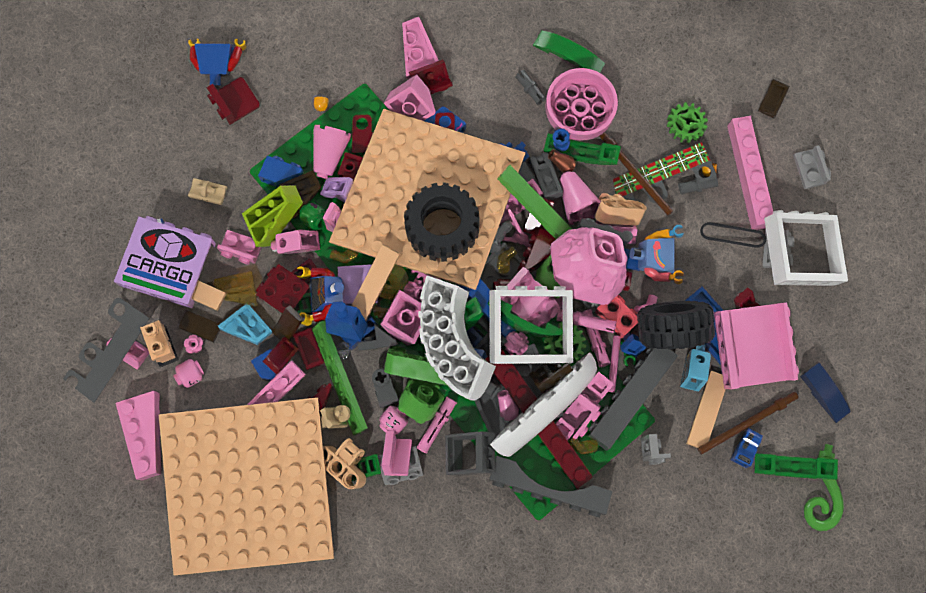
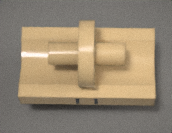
M193 178L188 196L222 205L227 186Z
M346 405L320 410L322 414L320 416L321 430L325 428H345L349 425L347 420L350 418L351 413Z

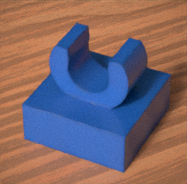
M630 332L624 336L625 342L620 345L622 352L635 358L647 348L642 345L637 335H631Z

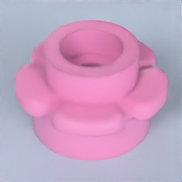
M190 335L188 339H185L184 346L188 353H198L202 350L203 340L200 337L198 338L197 335Z

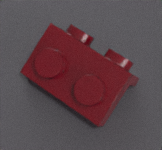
M443 59L409 72L410 78L418 75L429 88L430 95L439 91H445L453 86Z

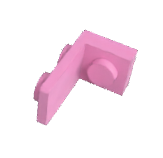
M583 392L576 399L579 402L577 405L586 412L589 410L591 413L573 435L574 439H577L578 436L583 437L589 429L587 427L588 423L591 420L595 422L601 414L598 411L601 406Z

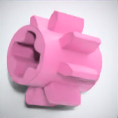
M417 279L414 282L408 281L404 288V293L422 302L420 297L424 284H422L421 280Z
M515 331L509 333L505 338L507 340V343L504 344L505 350L510 355L514 353L522 355L528 349V337L522 332L519 334Z

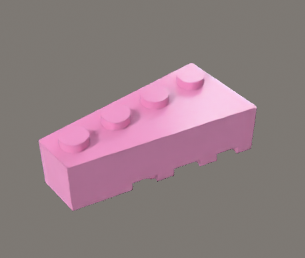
M156 391L116 403L137 480H145L161 474L160 393Z

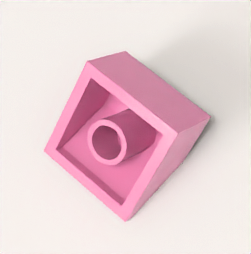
M418 75L413 76L392 90L384 102L390 111L422 121L431 117L436 112L429 88Z
M399 290L381 322L382 327L392 337L405 345L415 344L420 335L419 329L421 326L418 312L421 311V303Z

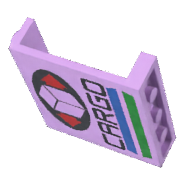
M146 216V218L138 217L114 282L124 288L193 308L195 303L192 299L193 292L210 246L215 247L216 243L211 239L212 236L200 233L198 235L193 233V230L182 227L181 230L175 228V225L169 222H164V224L158 223L155 218Z

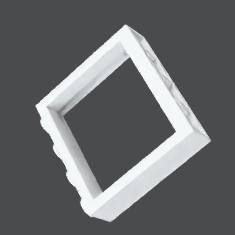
M783 210L773 211L772 215L764 218L774 285L833 286L848 281L837 215H829L828 212L819 214L805 212L801 214L799 211L784 213ZM783 223L823 225L830 273H790Z
M496 286V290H489L490 363H573V290H566V286H554V290H547V286H535V290H527V286H515V290H508V286ZM501 296H561L563 307V354L501 355Z

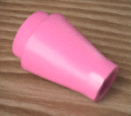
M507 390L500 391L497 394L500 416L506 421L514 420L519 415V408Z

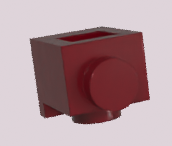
M345 152L338 176L350 177L354 182L363 157ZM349 166V167H352L353 169H352V170H347V167Z

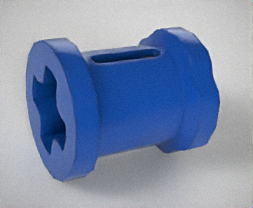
M558 129L553 133V144L556 150L566 151L569 148L570 136L565 129Z

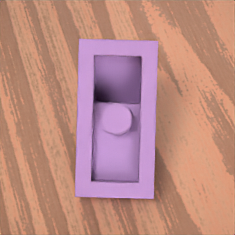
M350 177L328 178L320 195L325 198H338L345 203L352 187L353 179Z

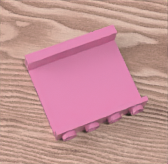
M787 302L713 312L724 389H738L744 386L798 380L799 369L795 361L796 349L792 341L793 329L790 326V309L787 306Z

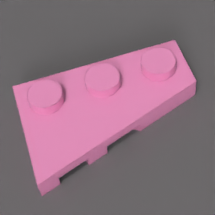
M419 17L402 23L406 80L410 78V71L439 61Z

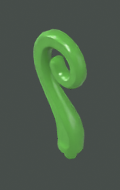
M825 444L824 451H819L818 458L835 459V454L832 453L833 446ZM822 479L832 498V512L828 519L824 521L818 520L813 515V508L816 505L821 507L823 514L829 513V503L824 498L813 497L804 506L806 522L817 531H827L834 528L842 517L844 509L843 498L836 480Z

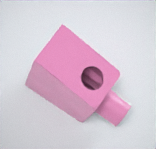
M296 230L276 234V240L271 242V249L274 252L277 251L278 254H295L320 250L318 231Z

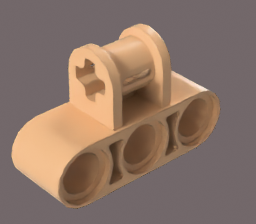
M602 193L599 196L601 202L594 217L604 224L637 226L640 224L647 207L638 201L625 200L620 194L612 196Z
M350 438L345 440L338 450L333 446H323V450H326L328 453L327 459L324 458L325 470L347 489L362 488L366 483V476L356 465L363 457L365 451L355 446ZM339 462L342 464L341 472L337 468ZM353 475H355L357 478V482L355 485L352 483Z

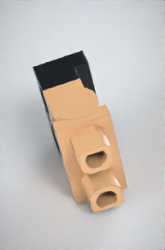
M160 320L140 327L152 361L156 360L159 367L179 360L167 326L162 324Z

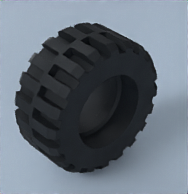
M444 182L441 186H438L437 183L431 184L432 187L430 188L425 186L421 188V193L416 192L412 196L413 201H408L406 205L404 225L408 241L411 242L415 251L419 250L421 256L426 257L429 255L430 260L436 261V258H441V262H445L450 257H452V260L458 259V254L465 255L468 252V247L472 248L474 246L475 239L479 235L480 218L476 202L473 197L469 198V193L466 190L460 191V186L455 184L453 187H450L449 183ZM446 209L455 212L460 217L461 224L454 232L448 235H435L425 229V218L433 211Z
M673 301L656 303L641 308L637 314L639 341L645 347L668 350L692 348L709 343L715 336L713 308L705 302Z

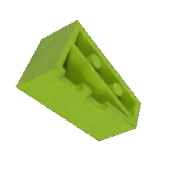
M279 186L242 213L256 247L271 246V242L276 240V234H281L303 202L296 186Z

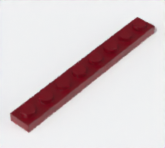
M501 349V355H506ZM490 355L484 359V360H486V361L489 362V363H490ZM490 363L496 366L493 373L524 414L531 404L537 400L536 396L513 364ZM554 421L537 434L576 489L593 478Z

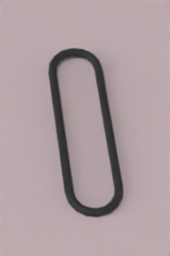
M712 222L703 224L700 229L701 236L708 240L760 248L766 243L765 234L759 230ZM706 225L754 232L761 234L764 240L760 245L712 238L704 235L703 228Z

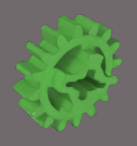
M686 102L683 107L678 104L676 109L671 110V115L667 117L669 122L666 126L671 127L669 134L674 133V139L680 137L681 143L684 139L687 140V143H690L692 139L696 142L699 137L703 136L704 131L708 127L705 125L708 119L703 118L706 113L699 112L700 106L695 109L694 103L690 107Z
M559 323L558 328L563 330V324ZM577 325L573 326V335L575 336L573 337V347L576 345L578 347L573 354V360L577 362L579 360L577 355L583 356L584 352L581 349H585L587 345L582 344L586 337L580 336L583 331L577 332ZM563 334L559 335V339L552 342L553 337L545 338L544 342L548 345L544 347V350H549V354H558L557 350L563 353V345H561Z

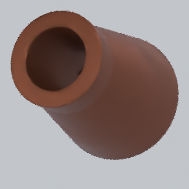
M555 149L551 150L548 155V159L562 173L572 172L576 166V161L572 156L558 152Z

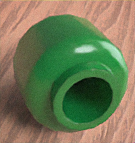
M314 202L306 204L300 209V222L312 231L321 230L326 226L323 220L326 210Z

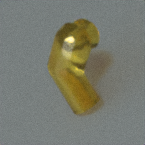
M513 246L498 256L497 269L500 273H508L510 270L509 260L517 255V251Z
M333 249L330 259L348 263L356 259L359 253L351 249L343 253Z
M573 436L569 440V444L581 454L593 453L598 448V443L595 440L581 442L578 438L574 439Z

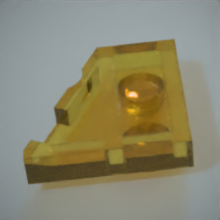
M252 271L214 279L215 288L226 293L224 300L258 306Z

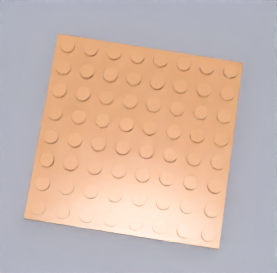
M383 109L329 242L375 258L384 244L401 253L396 262L397 265L476 290L511 195L497 178L509 165L519 173L525 152ZM443 182L449 183L450 187H453L454 184L460 186V191L466 190L469 193V198H474L476 207L479 209L480 218L479 235L475 239L474 246L472 248L468 247V252L465 255L458 254V259L452 260V257H450L445 262H441V258H436V261L430 260L429 255L423 257L419 254V250L415 251L411 242L408 241L404 225V212L407 210L406 205L408 201H413L412 196L416 192L420 194L421 188L425 186L430 188L433 183L441 186ZM446 209L433 211L424 220L425 229L435 235H448L454 232L461 224L460 217L455 212Z
M318 398L159 414L173 575L334 559Z

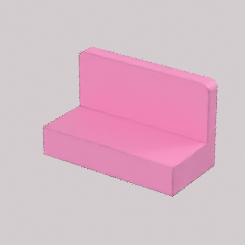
M386 431L381 466L384 475L408 476L412 440L396 439L394 431Z

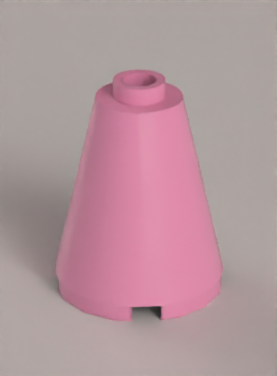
M320 125L314 126L313 171L317 173V177L328 179V176L333 175L350 140V133L346 134V131L325 126V129H321Z
M567 171L563 173L559 183L563 191L562 198L568 222L574 225L573 222H577L582 218L594 219L601 201L575 172Z

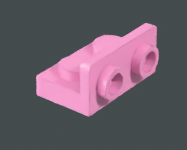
M230 230L226 231L222 244L217 246V249L221 252L220 255L229 259L232 256L239 258L238 261L247 265L250 262L256 263L262 248L256 247L253 238Z

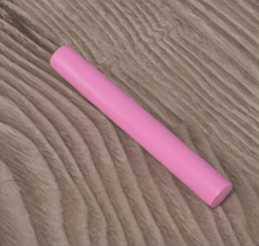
M613 336L608 380L614 385L608 392H615L620 336Z

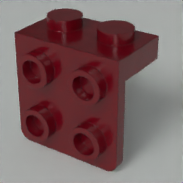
M242 77L219 90L213 84L206 87L210 93L207 95L212 105L216 104L219 109L216 111L222 120H227L229 125L260 107L259 101Z
M278 264L276 268L273 267L267 274L268 279L265 283L262 282L258 286L256 297L283 314L288 306H291L293 309L297 306L309 289V285Z

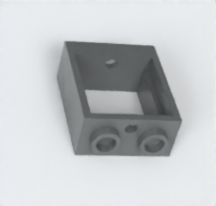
M481 431L445 435L446 475L461 476L496 473L495 449L490 445L495 439V433ZM476 439V468L463 469L462 441Z

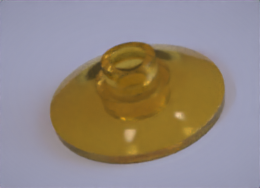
M395 264L388 278L391 284H385L379 296L393 300L399 290L404 292L409 279L406 271L400 265Z

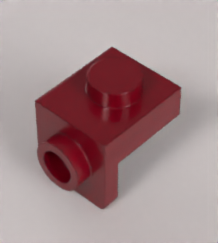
M748 287L743 292L738 293L734 299L736 309L761 306L755 301L754 293Z

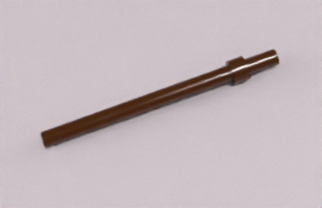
M606 132L599 136L606 144L618 145ZM620 150L618 159L665 214L667 216L672 214L673 210Z
M793 392L784 398L780 397L771 406L698 447V452L702 455L774 412L782 411L787 408L788 404L799 398L798 394Z

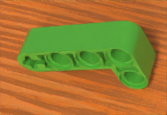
M389 347L384 372L447 385L439 378L438 373L430 365L427 357L406 353L407 350L402 347Z

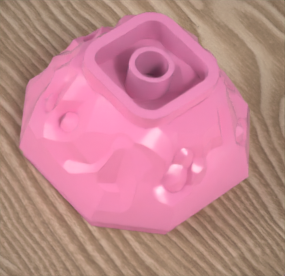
M581 227L566 231L551 243L554 279L560 286H566V290H573V299L605 305L609 304L622 292L627 277V256L624 251L623 241L617 234L597 228Z

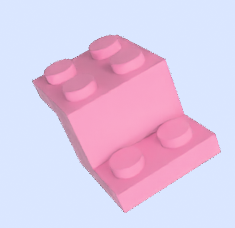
M522 267L506 286H508V290H515V286H527V290H535V286L542 285L533 279L529 270ZM501 296V300L513 305L510 313L538 327L554 318L560 309L554 296Z

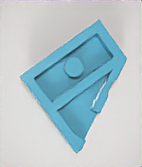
M248 303L218 325L221 331L256 345L272 334V330Z

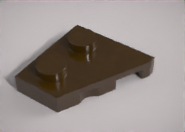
M313 170L278 185L296 186L303 203L294 214L293 219L299 216L302 206L309 204L321 189Z
M543 363L529 374L542 393L553 388L556 382L572 372L573 369L569 363H566L563 367L560 363Z

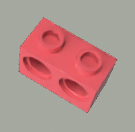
M617 295L609 303L616 306V312L609 311L608 304L600 305L595 312L603 319L617 321L615 333L622 339L638 324V313L632 308L629 309L625 305V300L620 295ZM621 318H628L630 325H623Z

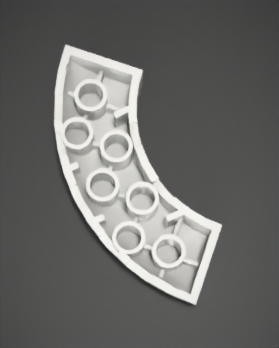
M427 275L420 297L422 300L421 311L418 312L421 326L419 329L420 338L426 350V357L430 365L438 373L439 378L453 391L469 400H477L485 392L496 366L484 360L474 350L467 336L464 314L469 292L459 286Z
M590 352L571 366L572 372L556 382L554 387L543 393L531 404L524 414L521 413L501 430L490 444L499 454L507 457L513 455L548 426L581 394L597 372L596 361Z

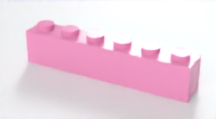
M751 116L733 118L727 127L751 229H765L764 218L773 214V208Z

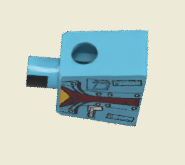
M705 344L695 346L686 356L680 387L699 392L708 381L711 354L705 352ZM691 378L697 379L696 383L691 382Z

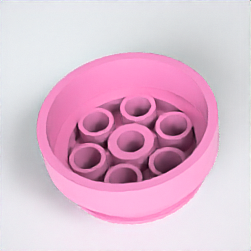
M586 68L571 69L559 75L552 82L545 103L546 115L555 130H567L570 139L589 140L600 136L610 127L617 111L618 99L612 83L601 73ZM573 91L576 96H569L567 92ZM592 93L594 97L588 98L585 94ZM562 105L566 110L560 111L557 106ZM582 107L584 112H578L575 108ZM599 108L603 113L597 114L594 112V109ZM571 121L574 123V126L569 127L565 122ZM588 122L592 124L593 127L586 128L584 126V123Z

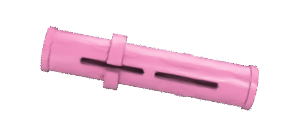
M559 309L557 321L563 322V309ZM579 311L573 312V326L577 325L578 327L580 325L610 333L615 332L617 321L581 314Z
M591 309L581 312V314L593 316ZM585 327L592 345L591 351L595 353L598 366L604 367L609 365L611 362L605 350L606 344L602 341L599 330Z
M446 397L416 447L417 449L426 454L428 453L444 423L448 422V417L457 402Z

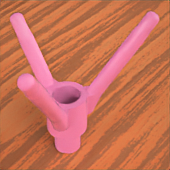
M508 209L511 217L509 220L516 232L512 237H504L502 241L518 242L521 245L530 247L528 235L520 228L512 210Z

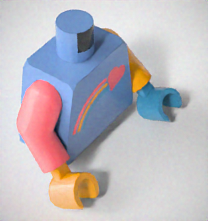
M676 225L673 230L656 231L645 237V240L639 243L638 248H631L630 258L638 260L639 270L644 271L652 280L658 282H670L673 280L678 285L683 283V280L676 279V276H684V273L680 270L674 272V238H671V236L681 238L684 233H675L677 229L683 228L682 225Z

